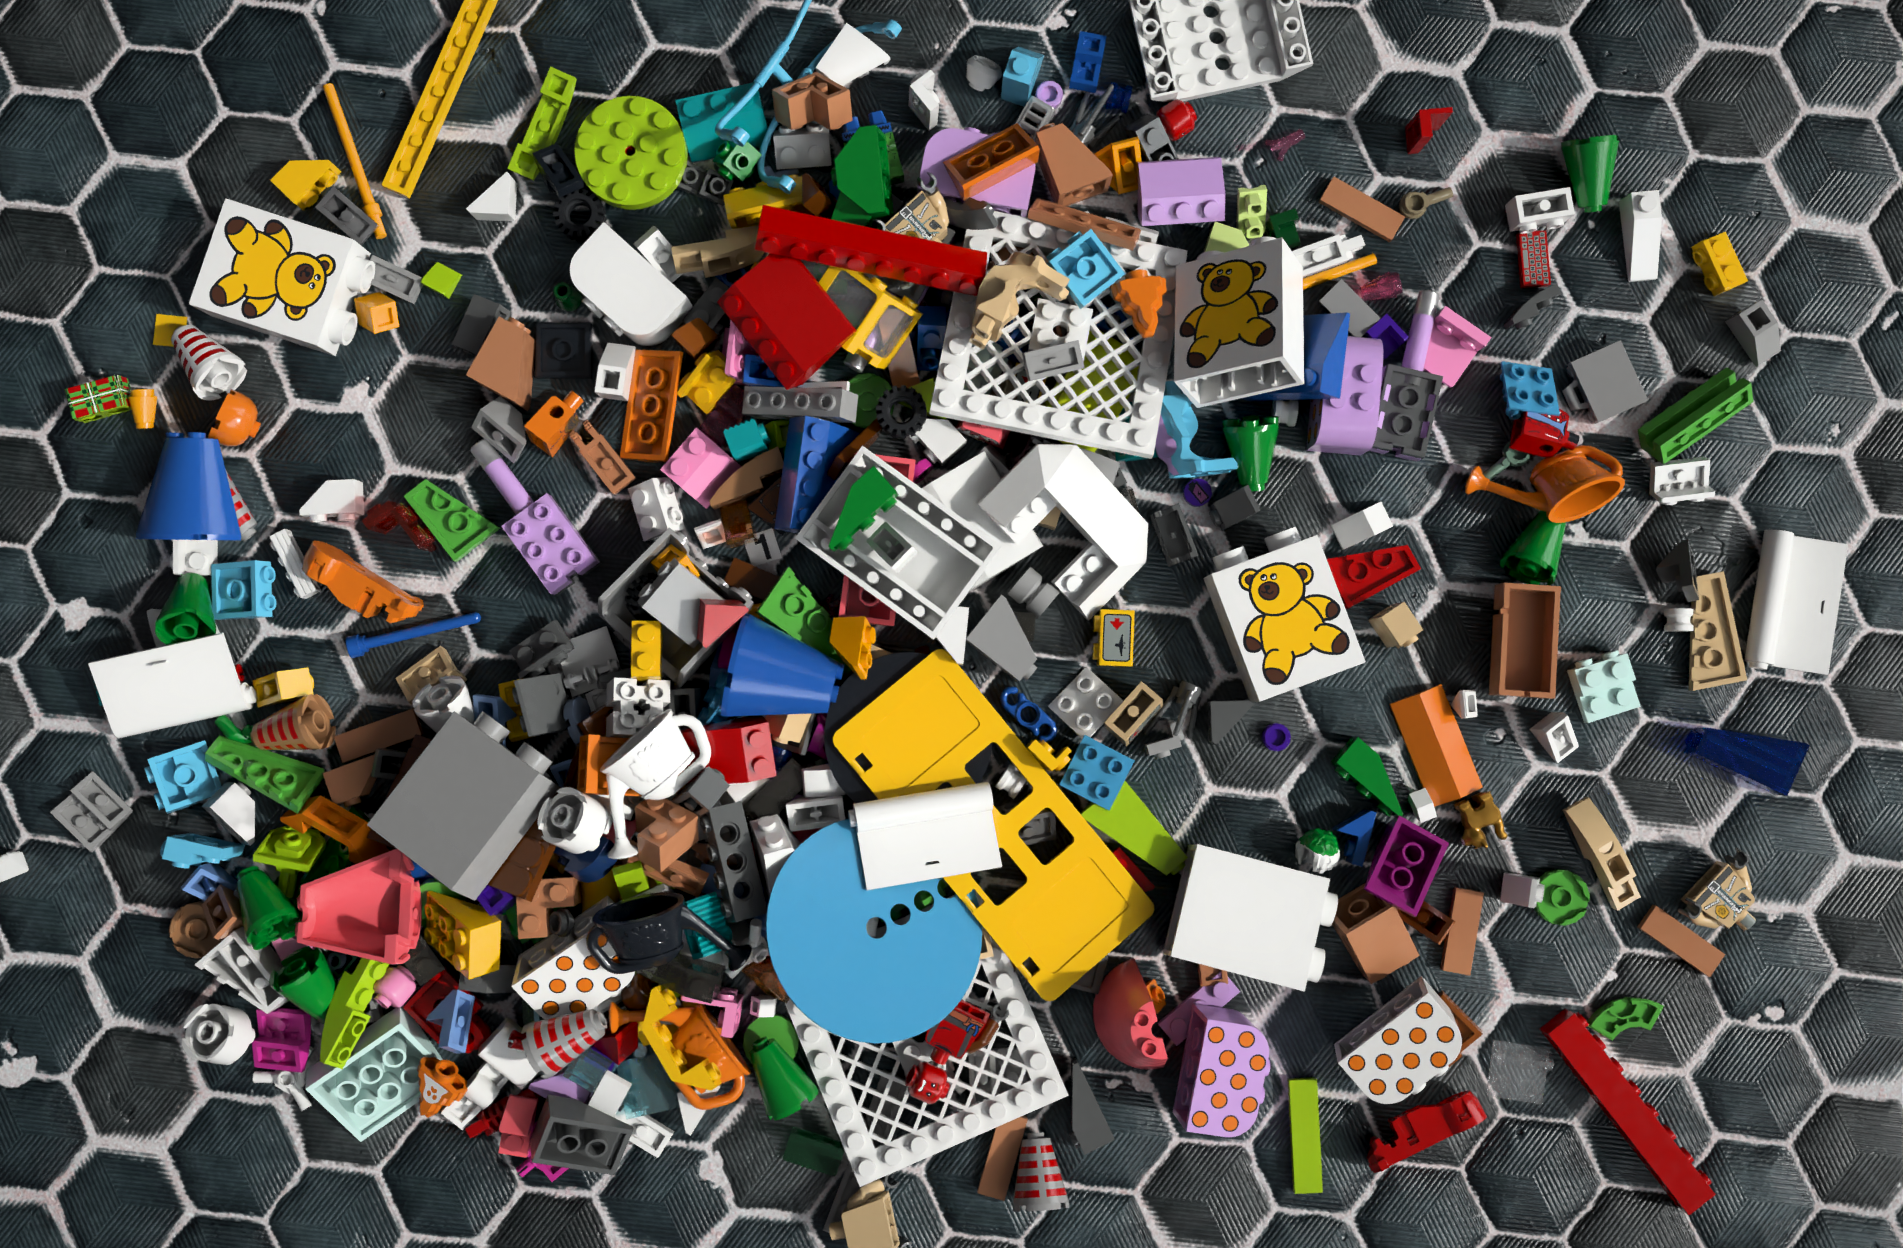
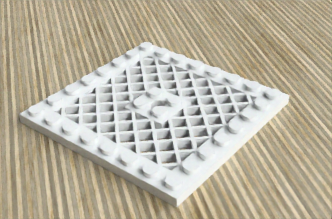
M994 211L993 215L999 225L996 228L986 230L966 229L963 247L987 252L986 271L989 257L995 265L1006 264L1008 259L1002 262L996 253L1004 247L1007 248L1010 254L1018 252L1015 246L1025 248L1020 252L1025 254L1033 252L1035 256L1042 257L1047 264L1049 261L1042 252L1052 253L1058 247L1063 251L1070 246L1067 240L1076 233L1028 219L1027 217ZM1138 240L1132 251L1101 241L1125 275L1127 273L1123 268L1130 270L1143 269L1147 271L1148 276L1154 274V276H1161L1166 279L1167 292L1162 296L1163 305L1157 311L1158 324L1154 336L1149 338H1143L1140 333L1132 340L1127 337L1123 330L1133 325L1132 316L1123 312L1127 320L1118 324L1112 314L1120 309L1122 310L1120 302L1115 301L1116 304L1107 309L1100 300L1108 294L1113 298L1110 286L1081 309L1069 294L1066 299L1070 304L1061 303L1056 298H1052L1037 288L1030 289L1027 292L1021 289L1016 293L1019 296L1016 298L1018 305L1024 303L1030 312L1021 318L1017 315L1013 319V323L1005 328L1003 327V334L1000 338H1003L1009 347L1008 349L998 353L992 345L994 342L988 341L985 348L993 358L982 364L976 353L983 349L977 346L972 347V344L969 342L973 333L971 326L977 296L954 292L929 414L1152 459L1175 330L1176 265L1186 263L1188 250ZM1123 275L1121 279L1117 280L1113 284L1125 280V275ZM1040 293L1043 299L1038 298L1035 307L1029 298ZM1092 304L1101 313L1092 318L1093 309L1087 308ZM1034 318L1032 332H1030L1025 323ZM1105 319L1112 329L1102 334L1096 324ZM1055 326H1063L1067 329L1068 334L1064 337H1059L1055 335L1053 328ZM1019 328L1025 338L1015 344L1009 333ZM1090 330L1096 339L1087 344ZM1114 335H1117L1124 344L1116 350L1107 341ZM1079 340L1083 361L1086 356L1092 364L1084 370L1073 371L1076 375L1068 380H1065L1061 374L1054 375L1059 385L1050 391L1042 381L1045 378L1028 381L1021 385L1015 374L1025 369L1020 349L1029 344V352ZM1143 340L1140 354L1134 345ZM1098 345H1101L1108 354L1100 360L1091 351ZM1126 350L1135 359V361L1127 366L1118 356ZM1014 354L1020 364L1010 369L1003 359ZM970 358L977 368L967 373ZM1110 360L1119 369V371L1111 376L1103 368V365ZM997 363L1004 374L993 379L987 369ZM1139 366L1136 380L1130 371ZM1096 370L1103 381L1093 386L1087 375ZM981 373L988 384L977 390L971 379ZM1124 376L1130 387L1121 392L1114 381ZM1009 379L1015 390L1005 395L998 385ZM1080 380L1087 391L1077 396L1070 386ZM964 384L967 386L969 391L963 390ZM1037 385L1043 395L1033 401L1026 390ZM1108 386L1114 397L1105 402L1098 391ZM992 389L997 396L987 395L985 393ZM1064 390L1071 401L1061 407L1054 396ZM1134 392L1133 403L1131 406V404L1125 397ZM1020 395L1025 402L1012 399ZM1092 396L1098 407L1088 412L1082 401ZM1048 400L1052 407L1042 406L1040 404ZM1119 401L1126 412L1116 418L1109 407ZM1076 406V408L1078 409V411H1079L1080 413L1072 412V411H1067V410H1069V409H1071L1072 407ZM1103 411L1108 419L1096 417V415ZM1130 417L1129 423L1123 422Z
M975 891L978 903L980 905L984 901ZM930 905L921 911L927 912L932 908L933 905ZM910 915L898 919L894 923L904 925L909 921ZM886 925L877 929L875 939L884 936ZM991 936L990 941L994 956L979 960L973 980L962 1000L980 1006L984 1011L985 1009L991 1011L992 1006L987 1003L993 990L997 1002L1000 1004V1009L996 1008L995 1013L999 1014V1017L1002 1018L1006 1010H1009V1015L1005 1020L1012 1036L997 1030L988 1047L980 1049V1051L985 1052L980 1067L965 1061L968 1053H965L962 1059L952 1055L949 1056L948 1060L958 1063L959 1067L954 1078L947 1075V1081L951 1082L952 1085L947 1097L944 1099L939 1098V1100L945 1102L940 1116L926 1111L927 1103L923 1102L921 1108L907 1103L906 1101L909 1096L908 1087L903 1100L888 1095L893 1081L906 1086V1080L895 1076L900 1062L904 1072L909 1071L914 1064L918 1065L923 1061L930 1062L932 1061L930 1056L934 1046L926 1041L917 1042L911 1037L892 1042L897 1053L894 1054L885 1050L886 1043H882L881 1047H877L870 1043L849 1040L859 1045L855 1058L853 1059L841 1054L845 1038L841 1037L836 1050L829 1034L831 1032L818 1026L804 1015L788 997L776 973L773 974L860 1187L1069 1096L1016 972H1014L1012 962ZM981 964L989 983L976 978ZM974 983L989 988L984 1002L969 997ZM996 1035L1011 1041L1006 1055L991 1050ZM1015 1044L1023 1062L1010 1057ZM864 1047L878 1052L873 1066L858 1061ZM882 1054L896 1060L891 1074L877 1068ZM989 1054L1004 1060L999 1074L984 1069ZM840 1059L852 1064L848 1076H846ZM1008 1062L1022 1067L1017 1082L1003 1076ZM856 1066L871 1071L866 1085L851 1080ZM963 1066L978 1071L973 1086L958 1080ZM1027 1070L1030 1080L1022 1083L1023 1077ZM874 1074L889 1079L884 1093L870 1087ZM981 1074L996 1079L991 1093L977 1088ZM1000 1081L1014 1086L996 1094ZM956 1085L970 1090L966 1104L951 1099ZM851 1086L863 1090L858 1103ZM867 1092L882 1098L876 1112L862 1106ZM974 1092L987 1097V1099L969 1106ZM885 1100L900 1106L895 1119L880 1114ZM948 1104L962 1109L944 1117ZM904 1108L919 1113L914 1127L899 1122ZM862 1112L874 1117L870 1129L867 1127ZM922 1115L935 1120L918 1128ZM878 1119L893 1125L888 1138L873 1133ZM896 1127L909 1132L892 1140ZM873 1139L884 1144L876 1147Z

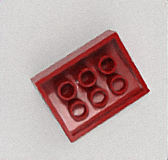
M770 253L737 280L717 301L786 390L803 385L857 331L802 261L787 256Z

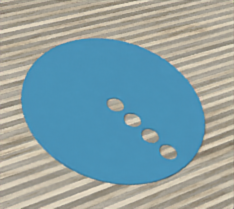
M845 819L826 826L811 835L796 848L782 866L774 882L768 902L766 939L772 966L781 986L796 1007L810 1020L832 1034L845 1039L864 1043H891L917 1036L929 1030L951 1013L961 1001L973 980L979 963L982 947V925L956 894L952 898L946 899L938 893L937 885L942 878L867 891L856 827H851L849 819ZM973 889L967 894V897L977 908L979 903ZM919 891H927L933 897V906L927 912L918 910L914 904V897ZM896 904H903L909 909L910 918L904 925L895 924L890 917V911ZM873 917L881 918L886 925L884 936L878 939L869 936L866 930L868 920Z

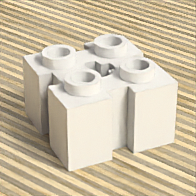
M613 678L607 684L606 707H613V712L606 718V737L631 738L643 726L661 714L663 708L670 703V680L648 679L641 686H637V679ZM635 706H639L642 709L643 713L641 715H638V710L634 711Z

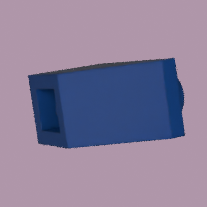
M918 306V311L923 315L918 321L917 370L938 371L946 333V307Z

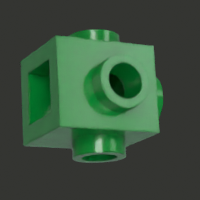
M727 140L717 148V155L712 162L719 167L718 173L727 180L744 181V179L752 175L755 170L754 165L762 154L748 142L741 147L733 141Z

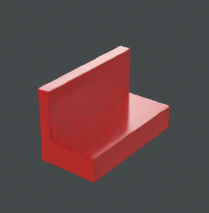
M1453 107L1418 110L1405 127L1408 154H1418L1433 137L1432 131L1439 130L1453 113Z

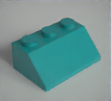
M754 82L675 100L692 163L715 158L717 148L724 141H727L721 139L715 133L716 124L748 92ZM759 89L746 105L723 127L734 130L738 126L744 129L750 135L747 142L755 149L761 147L768 129Z

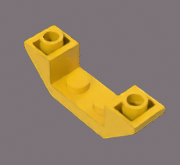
M664 984L656 986L650 993L642 1032L671 1081L710 1091L722 1084L719 1068L714 1062L710 1063L708 1058L689 1070L686 1068L687 1060L679 1049H675L670 1041L672 1040V1035L669 1029L659 1022V1020L678 1009L675 1004L677 999L669 987L665 988Z

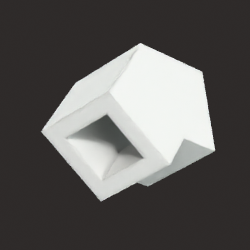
M1426 788L1409 794L1408 801L1414 816L1420 823L1437 817L1433 801Z
M751 996L750 1014L756 1017H774L777 996Z

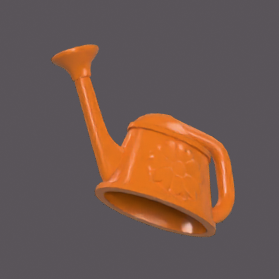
M1580 445L1576 446L1573 451L1565 450L1553 457L1544 458L1532 469L1530 482L1534 485L1537 492H1524L1492 482L1483 475L1480 466H1475L1467 479L1465 493L1471 494L1476 490H1487L1538 510L1546 511L1547 517L1551 522L1565 523L1593 513L1609 503L1621 492L1625 485V480L1621 477L1623 475L1622 465L1616 458L1595 447ZM1585 456L1590 457L1610 468L1611 472L1586 459Z
M611 1002L609 1005L611 1033H615L623 1024L644 1021L646 1010H624L619 1008L616 1003ZM696 1003V1007H677L678 1009L659 1020L671 1022L678 1028L673 1033L672 1040L670 1041L675 1049H679L687 1060L685 1066L688 1070L708 1058L710 1063L714 1062L719 1068L722 1083L734 1080V1085L729 1092L710 1098L699 1097L690 1085L674 1082L693 1107L700 1110H709L728 1105L741 1096L745 1087L744 1075L751 1074V1070L733 1041L729 1037L721 1036L722 1028L718 1027V1021L704 1004ZM695 1087L701 1094L706 1092V1089Z

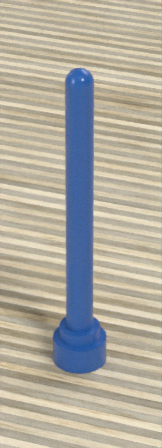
M477 612L368 638L359 634L346 637L347 651L351 658L364 656L365 652H369L370 648L478 623L481 620V615Z

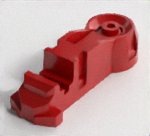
M1470 1090L1454 1094L1435 1105H1416L1388 1119L1394 1136L1390 1138L1392 1144L1386 1141L1382 1142L1377 1136L1370 1138L1369 1145L1371 1149L1366 1158L1369 1163L1368 1165L1373 1173L1384 1171L1389 1166L1452 1135L1476 1126L1484 1121L1487 1115L1478 1098Z

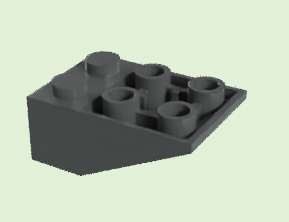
M564 673L514 681L515 688L512 689L513 698L517 705L520 704L523 714L520 716V724L523 732L528 733V737L552 735L568 730L567 727L571 726L569 719H564V706L567 701L572 699L570 689H566L563 682L565 678Z

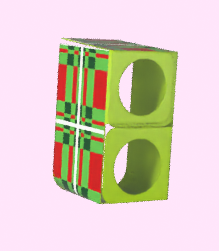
M114 375L65 389L72 418L75 421L88 423L130 411L131 407L128 397H131V387L128 378L117 375V383Z

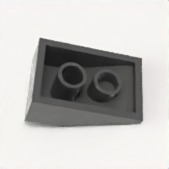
M548 1094L530 1138L532 1163L615 1175L632 1135L633 1126L576 1099Z

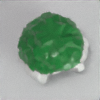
M1311 829L1296 842L1295 857L1298 859V864L1301 865L1302 860L1306 859L1307 862L1313 864V872L1323 874L1327 870H1332L1340 859V849L1336 836L1330 830Z

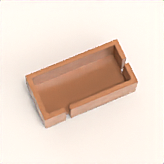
M1519 583L1495 585L1493 610H1499V614L1493 615L1489 695L1555 699L1561 586Z

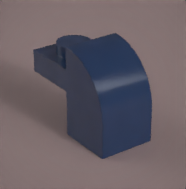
M603 836L600 837V844L594 851L574 854L556 846L553 852L559 857L557 862L565 867L564 870L578 881L585 883L603 878L610 872L618 860L607 857L609 851L614 847V843Z

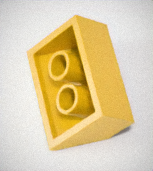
M796 174L788 175L796 182V186L790 194L778 188L769 187L765 182H760L754 188L746 190L743 187L734 188L729 191V194L723 195L726 215L731 228L736 229L759 225L763 205L813 215L802 204V176L799 177Z

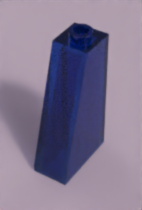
M1695 727L1686 738L1685 745L1687 746L1684 753L1774 795L1788 796L1810 745L1797 741Z

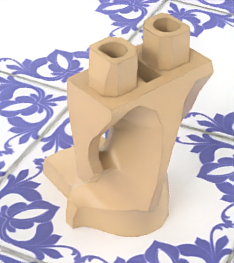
M1021 252L1012 253L1006 264L994 265L979 287L971 326L973 333L969 342L984 350L989 340L995 343L1003 334V327L1018 315L1019 306L1016 293L1019 290L1037 288L1062 301L1066 299L1070 292L1065 288L1070 279L1049 267L1043 258L1038 255L1032 256Z

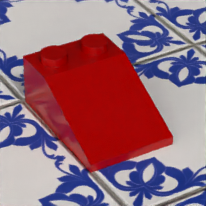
M762 715L746 716L703 726L711 746V758L705 768L709 766L720 771L728 784L747 783L777 776L769 722ZM691 728L681 730L690 751L695 755L686 768L696 761L700 755V750Z

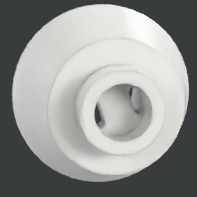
M975 55L967 61L966 78L970 81L969 85L978 91L991 89L1002 77L1000 66L990 59Z

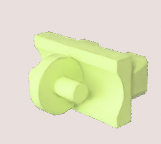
M1260 185L1252 189L1238 188L1236 228L1242 230L1248 239L1262 237L1263 232H1265L1266 185Z

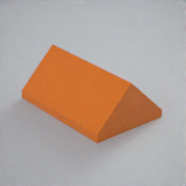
M1016 123L944 161L943 164L961 198L965 201L969 197H973L1037 163L1040 149L1036 142Z

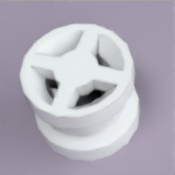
M1274 400L1271 416H1279V423H1286L1289 427H1294L1298 416V400Z
M1664 609V615L1667 617V623L1664 625L1665 632L1693 631V625L1690 623L1693 609Z
M1009 764L995 787L999 790H1006L1009 796L1014 799L1025 784L1026 779L1015 770L1013 765Z

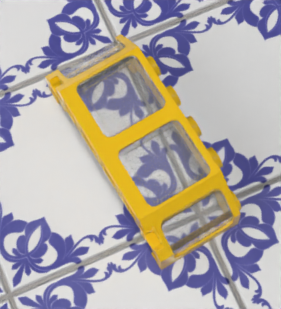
M764 252L759 261L755 262L751 269L754 266H756L759 262H761L765 257H767L770 253ZM801 260L857 330L841 347L853 355L856 353L862 356L869 364L876 368L886 369L923 315L916 309L918 304L905 295L902 299L891 295L885 290L887 285L874 276L870 279L863 272Z

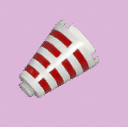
M182 325L174 331L171 338L172 344L189 382L199 398L208 401L220 399V393L225 391L228 394L231 389L235 390L242 383L247 370L244 367L245 363L238 356L194 325Z

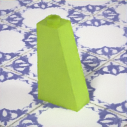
M1124 781L1110 810L1091 802L1079 812L1086 821L1166 876L1170 872L1172 875H1175L1185 867L1184 861L1188 858L1126 781Z

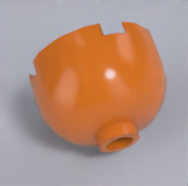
M231 389L216 416V425L214 428H211L208 439H218L220 445L229 447L243 444L249 436L255 438L261 423L256 421L258 410L254 402L244 394Z

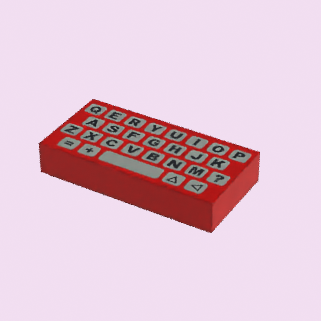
M1546 230L1520 234L1519 232L1516 234L1521 289L1550 286Z

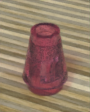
M1388 271L1359 286L1364 302L1396 298L1397 294L1403 293L1402 284L1397 272L1390 273Z

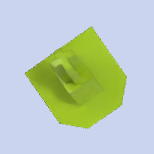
M290 826L273 829L254 852L253 861L276 866V871H280L278 887L288 898H293L298 873L311 870L325 850L326 840L318 830L308 829L304 834Z

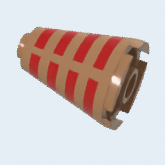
M309 694L256 723L252 728L251 740L261 750H317L328 748L332 745L336 733V726H330V720L334 719L330 706L323 697L318 694Z

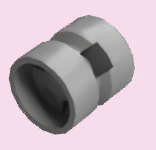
M1030 567L1009 591L1008 595L1019 604L1025 602L1028 612L1038 619L1060 591L1048 582L1041 583L1042 576Z

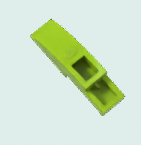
M361 958L353 974L344 971L326 1015L322 1032L320 1062L343 1069L371 1018L370 1015L364 1013V1010L375 992V982L385 975L389 966L388 963Z

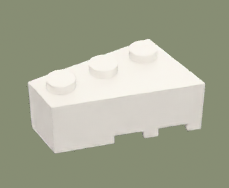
M244 927L234 930L195 964L199 969H206L217 977L216 980L220 983H227L239 991L238 995L266 1014L289 1001L273 990L269 983L273 970L278 973L283 967L280 963L281 959L270 945L260 950H254L252 945L247 943Z

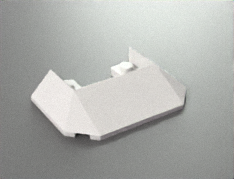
M1036 444L977 503L1017 545L1055 506L1066 516L1090 543L1051 583L1088 621L1147 561L1148 523L1076 444Z

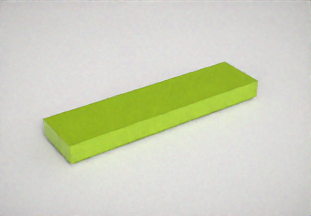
M1315 1077L1287 1078L1293 1192L1295 1194L1323 1193L1317 1079Z

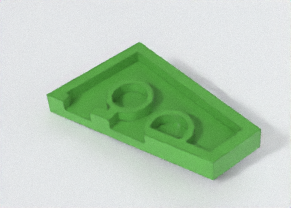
M427 479L404 495L408 503L455 562H458L500 529V527Z

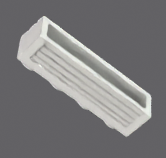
M283 529L271 535L270 545L274 551H277L279 555L278 561L287 571L285 573L286 577L290 582H293L295 594L300 598L307 599L321 592L317 581L302 571L304 556L291 530Z

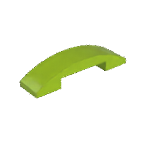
M550 66L540 90L542 94L541 100L522 144H517L507 169L533 181L535 180L540 171L532 153L555 144L570 107L577 81L576 77Z

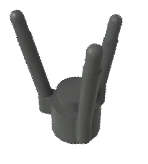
M1112 84L1103 93L1086 121L1082 120L1080 123L1091 93L1085 91L1073 124L1069 128L1086 147L1093 148L1096 142L1120 120V117L1116 116L1094 135L1096 129L1091 124L1114 89Z
M1181 681L1179 688L1173 686L1163 707L1150 721L1144 730V734L1148 735L1174 699L1177 698L1175 703L1182 706L1173 735L1177 736L1179 734L1187 710L1191 709L1187 738L1191 739L1195 728L1198 706L1202 699L1199 697L1202 689L1185 681Z

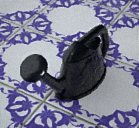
M673 892L639 895L606 906L593 916L592 919L595 925L589 930L586 937V946L590 954L602 968L613 974L630 973L663 966L671 962L684 947L682 940L683 929H691L698 932L724 951V954L728 957L730 971H736L746 963L751 955L752 946L749 944L737 946L730 943L684 905L683 895ZM601 934H604L616 952L620 963L611 960L599 946L598 938Z

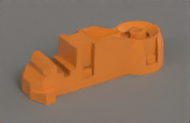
M313 541L303 558L302 571L307 576L326 585L339 602L363 614L362 616L365 618L377 616L382 607L387 606L385 611L389 614L386 621L394 623L405 620L408 617L417 616L424 606V602L420 598L411 596L357 563L342 550L325 542Z

